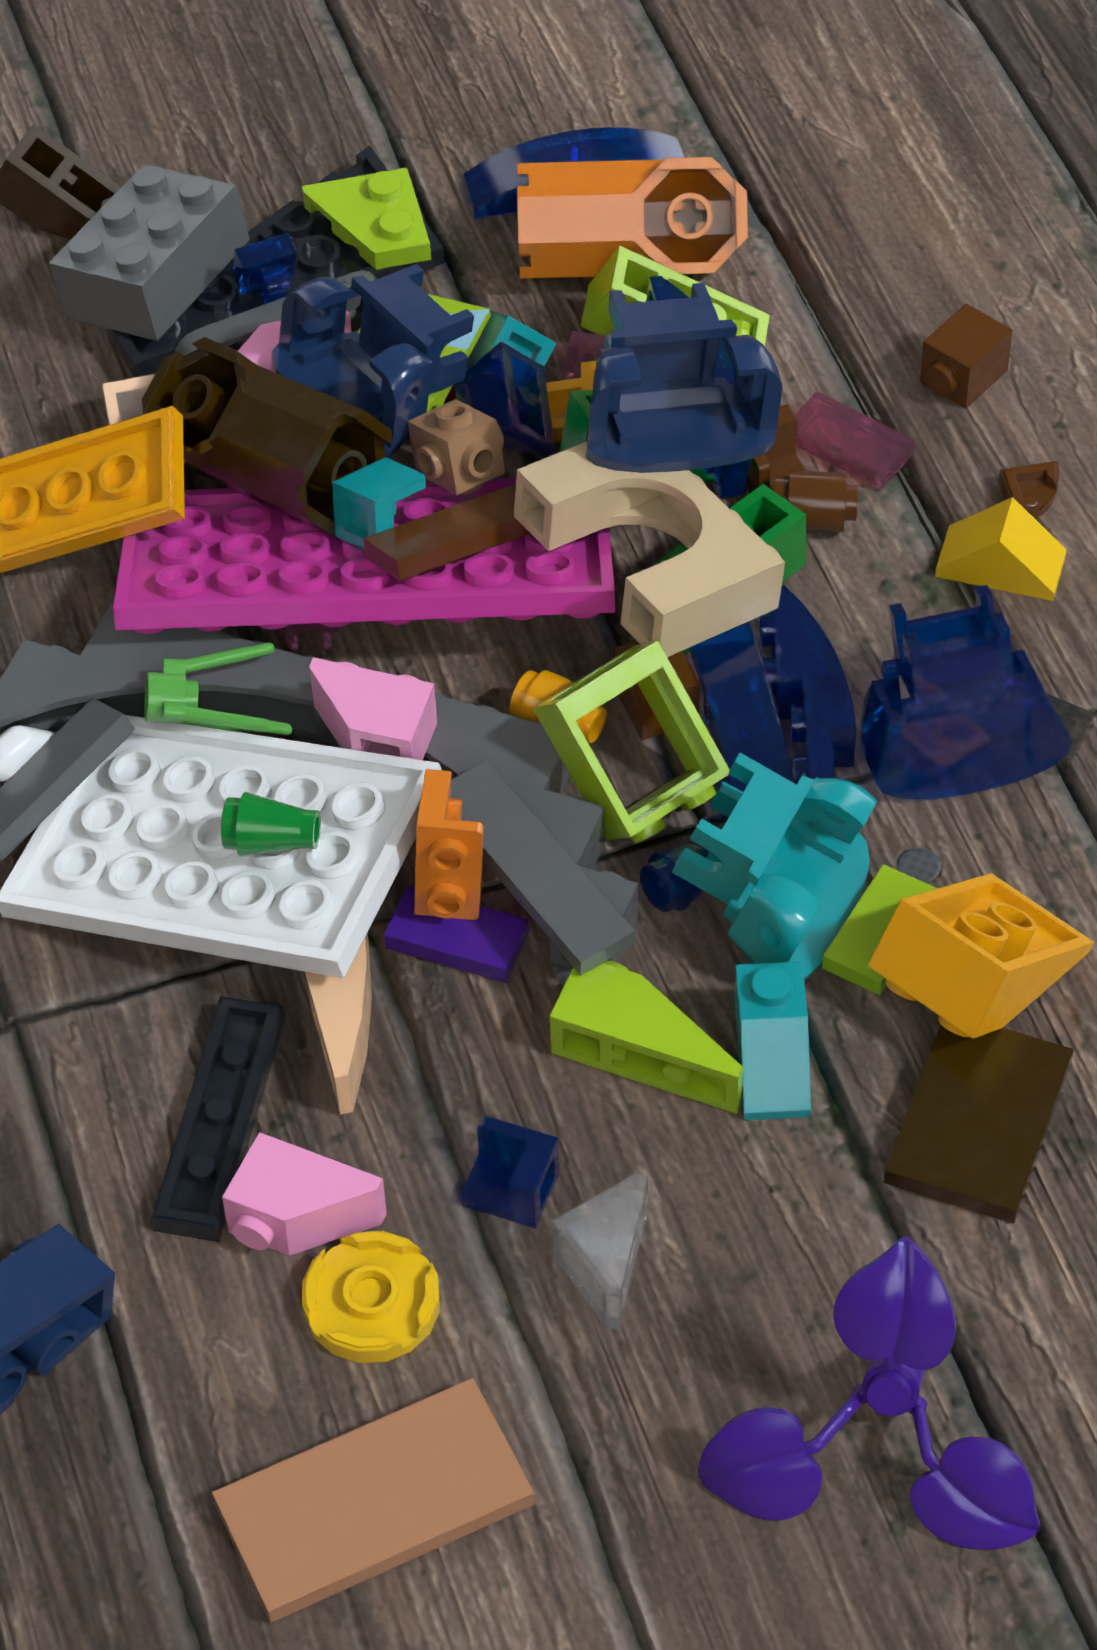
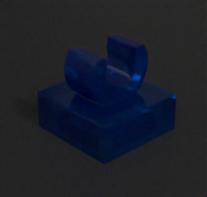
M289 232L235 249L233 277L241 295L259 289L264 304L288 296L286 290L291 289L289 279L294 278L297 255Z

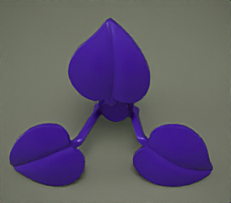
M907 1236L897 1240L882 1255L856 1271L843 1284L837 1295L833 1310L836 1331L850 1351L861 1358L868 1359L869 1363L862 1384L856 1385L853 1388L852 1395L813 1439L804 1442L802 1426L794 1414L784 1409L771 1407L752 1409L735 1416L725 1423L709 1440L699 1461L698 1477L703 1486L730 1505L750 1516L764 1520L778 1521L790 1519L811 1507L818 1497L822 1486L823 1475L821 1468L811 1455L820 1452L861 1404L868 1403L871 1408L882 1415L895 1416L906 1412L912 1414L922 1461L931 1470L922 1474L913 1483L910 1491V1502L916 1516L935 1536L953 1545L969 1549H1001L1032 1538L1040 1529L1041 1524L1036 1511L1033 1483L1028 1470L1020 1458L1003 1443L985 1437H964L950 1443L944 1450L941 1459L933 1449L926 1417L927 1401L919 1393L926 1370L938 1366L947 1357L953 1346L956 1334V1318L949 1294L940 1275L923 1251Z

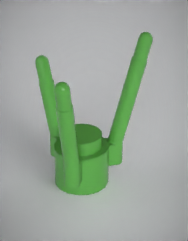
M267 642L189 659L164 658L163 672H147L144 698L145 722L182 723L250 734L252 731L279 735L291 734L292 726L288 723L198 708V680H186V673L270 655L275 650L274 645Z

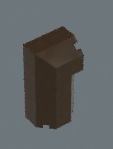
M206 337L192 343L198 349L185 356L177 351L165 357L142 398L143 414L173 406L183 415L184 466L207 479L335 537L332 482L385 458L384 442L392 445V430L366 411L263 368L237 350Z

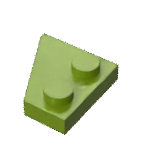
M407 168L302 186L305 209L311 214L318 210L331 221L332 232L344 243L355 246L359 251V256L374 269L378 270L431 260L430 241Z

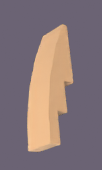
M366 934L344 978L305 972L311 1012L340 1115L354 1111L367 1057L372 1004L368 934Z

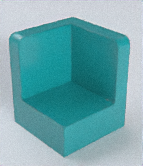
M490 310L491 317L468 357V364L492 374L522 392L530 394V385H535L556 342L508 315Z
M385 457L333 481L335 536L364 549L363 538L394 527L393 516L396 514L397 501L426 488L425 474Z

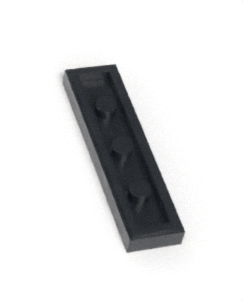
M220 996L151 1217L153 1231L220 1242L226 1222L222 1196L245 1158L285 1023L284 1006Z

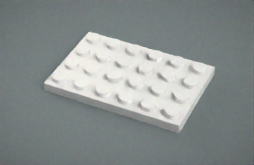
M125 715L135 728L133 733L39 824L0 890V912L6 918L344 978L416 838V825L425 769H442L437 762L181 723L145 722V719L142 717ZM244 792H249L303 809L319 810L321 831L317 849H295L239 857L237 850L224 849L221 842V819L227 797L241 798Z

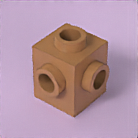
M455 399L407 421L416 471L425 474V479L455 495L473 493L481 489L485 482L505 473L501 450L504 447V437L496 419Z

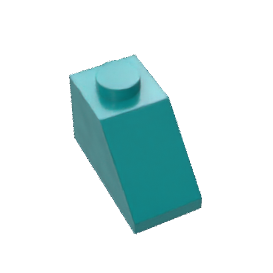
M802 961L737 964L735 967L734 1014L739 1064L743 1066L742 1105L744 1121L811 1117L809 1033Z

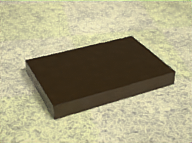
M940 1024L885 1168L883 1183L1015 1224L1067 1077L1074 1049L1005 1028L972 1039L971 1037L956 1035Z

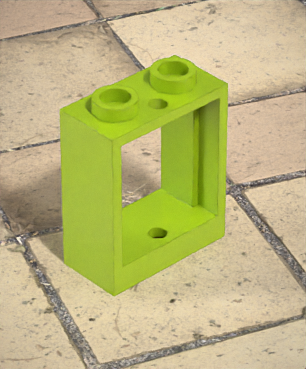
M658 640L629 648L533 708L582 797L591 803L604 806V836L606 840L631 838L633 843H639L650 838L667 826L663 819L665 815L681 806L683 811H688L705 803L717 793L713 785L729 775L728 772L730 770ZM637 683L686 771L628 809H625L576 721Z

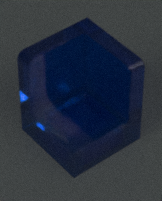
M482 1116L477 1127L479 1154L462 1190V1205L536 1229L560 1174L558 1137L489 1116Z

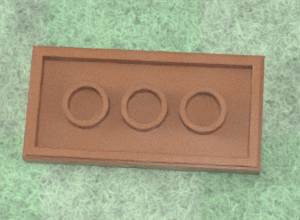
M474 1378L212 1492L214 1505L270 1623L535 1505V1493Z

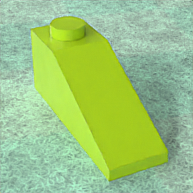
M619 246L588 285L580 327L602 337H605L606 334H612V330H615L608 309L610 291L622 290L626 303L690 298L692 284L700 282ZM705 285L719 320L732 319L737 326L736 336H752L765 346L770 315ZM719 338L717 359L730 360L723 340Z
M606 961L581 976L573 967L550 1014L552 1054L738 1114L742 1104L743 1066L645 977L629 971L623 965L613 961Z

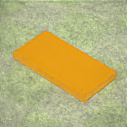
M173 406L0 458V573L185 519L183 415Z

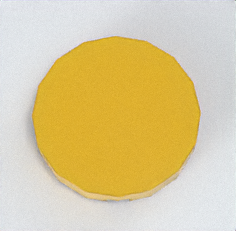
M386 1231L355 1232L340 1238L341 1244L332 1247L327 1253L324 1248L312 1260L302 1281V1308L304 1319L314 1339L330 1353L356 1363L388 1362L412 1352L430 1335L440 1313L439 1277L432 1262L430 1264L429 1260L421 1254V1249L411 1240Z

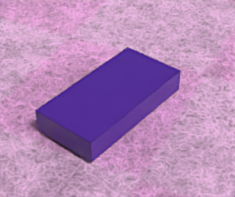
M407 885L384 934L385 948L507 983L529 934L528 919L480 906L479 918L477 920L445 919L435 916L414 915L415 887Z

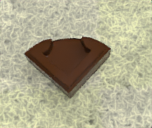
M1058 461L1000 469L998 484L1004 501L1013 497L1035 519L1039 518L1051 507L1056 498L1059 481Z

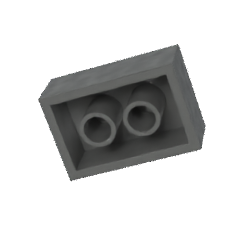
M143 164L48 263L65 318L158 341L250 240L237 187L234 184Z

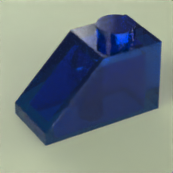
M500 341L467 369L464 381L455 384L456 400L497 420V424L504 437L503 448L549 457L556 450L544 366Z

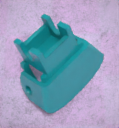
M739 753L728 773L747 785L746 789L742 792L723 782L710 807L728 817L727 822L721 830L701 818L690 840L710 851L705 858L685 847L672 873L728 904L723 913L732 922L727 934L751 964L802 961L805 981L822 965L824 953L859 902L865 888L870 859L867 841L860 834L859 830L863 829L878 800L860 785L843 779L816 777L814 780L802 776L796 785Z

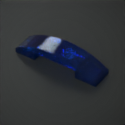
M623 127L588 128L548 135L504 150L465 172L464 183L474 217L477 219L518 212L517 186L529 185V178L517 176V163L664 160L665 158H684L678 139L664 133Z

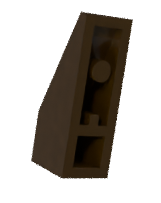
M35 124L32 125L9 154L0 169V204L32 227L69 240L121 188Z

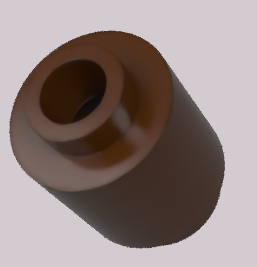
M790 470V476L775 475L774 492L806 514V531L844 532V520L856 521L858 485H846L847 473Z

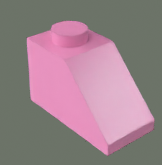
M260 1132L222 1196L228 1233L233 1234L238 1241L252 1249L266 1250L270 1248L288 1256L338 1240L355 1232H362L379 1226L387 1215L383 1178Z

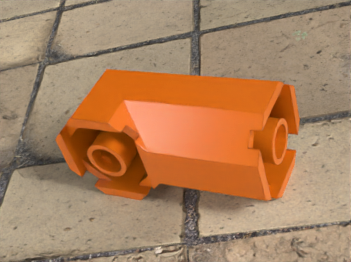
M713 157L517 163V176L529 178V185L517 186L519 255L530 256L531 267H519L520 279L595 277L619 246L683 275L713 274L748 238L747 190L734 180Z

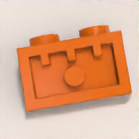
M425 769L416 825L414 915L435 916L445 919L477 920L481 903L484 825L480 822L461 820L463 801L462 799L451 798L452 771Z

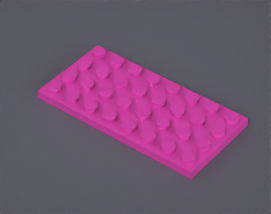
M517 478L491 479L485 482L478 491L455 495L431 481H426L425 489L396 502V514L393 516L394 527L516 484ZM229 488L184 490L185 519L124 537L113 607L115 630H134L141 634H153L171 628H196L200 631L214 632L222 630L227 626L255 625L263 629L274 630L284 628L289 624L320 623L326 627H342L351 622L382 621L390 625H403L413 620L444 619L453 623H463L479 617H507L511 620L524 621L535 618L537 615L563 614L574 618H591L599 613H615L609 527L601 529L551 551H548L530 533L406 580L398 581L364 557V549L336 536L329 535Z

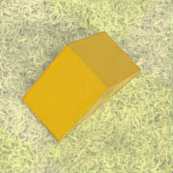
M1012 497L949 525L936 566L935 577L1054 601L1067 549Z

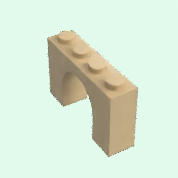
M587 441L517 469L514 517L548 551L601 529L618 525H640L655 528L672 535L688 548V550L673 558L626 577L621 625L640 644L658 640L666 656L669 657L778 609L785 561L780 557L775 548L767 545L743 522L736 511L729 509L706 487L703 480L690 470L638 473L614 471L599 467L586 458Z

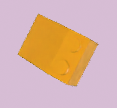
M990 873L901 899L868 966L886 978L885 983L887 987L895 994L908 1000L919 1001L938 1014V1021L944 1028L956 1035L974 1039L1007 1025L1090 952L1094 941Z

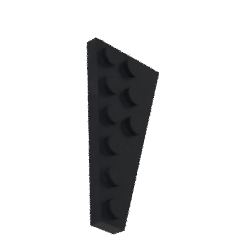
M368 146L356 155V164L341 175L333 171L320 180L319 183L388 170L371 146ZM292 200L248 231L250 240L158 341L111 329L113 343L134 377L156 374L163 359L175 353L180 340L196 329L284 298L303 283L318 277L338 278L362 270L371 272L379 279L415 264H418L425 271L445 263L444 247L423 219L430 241L431 260L376 270L359 256V251L355 246L344 243L332 232L331 221L320 211L317 210L311 214L305 209L302 201Z

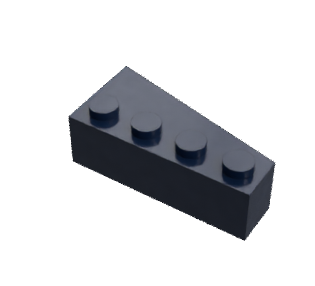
M60 1224L52 1227L36 1239L29 1238L24 1240L14 1248L7 1258L0 1262V1414L15 1402L14 1398L22 1389L27 1374L31 1370L35 1369L39 1374L45 1376L111 1318L115 1272Z

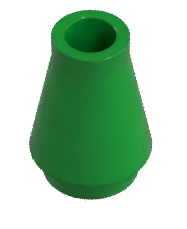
M244 792L241 798L227 797L221 819V842L224 849L237 850L239 857L295 849H317L321 831L319 810L303 809L249 792Z

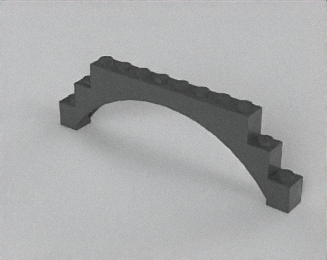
M111 602L81 655L72 653L58 645L48 646L24 639L0 679V735L8 728L18 725L58 732L92 698L124 715L144 718L147 672H163L164 658L189 659L235 648L258 645L263 642L245 640L217 631H200L196 628H171L153 634H141L134 630H115L114 602ZM275 648L274 652L270 655L186 673V680H198V708L288 723L292 726L291 734L320 740L340 747L314 707L309 666L314 656H301ZM435 692L438 723L423 760L439 763L443 771H452L451 779L488 760L630 926L635 929L638 922V883L626 880L619 874L611 871L593 870L605 845L604 806L591 803L580 796L562 795L570 774L541 722H532L501 713L486 705L476 706L441 696ZM550 940V962L573 969L570 962ZM624 951L607 961L619 963Z

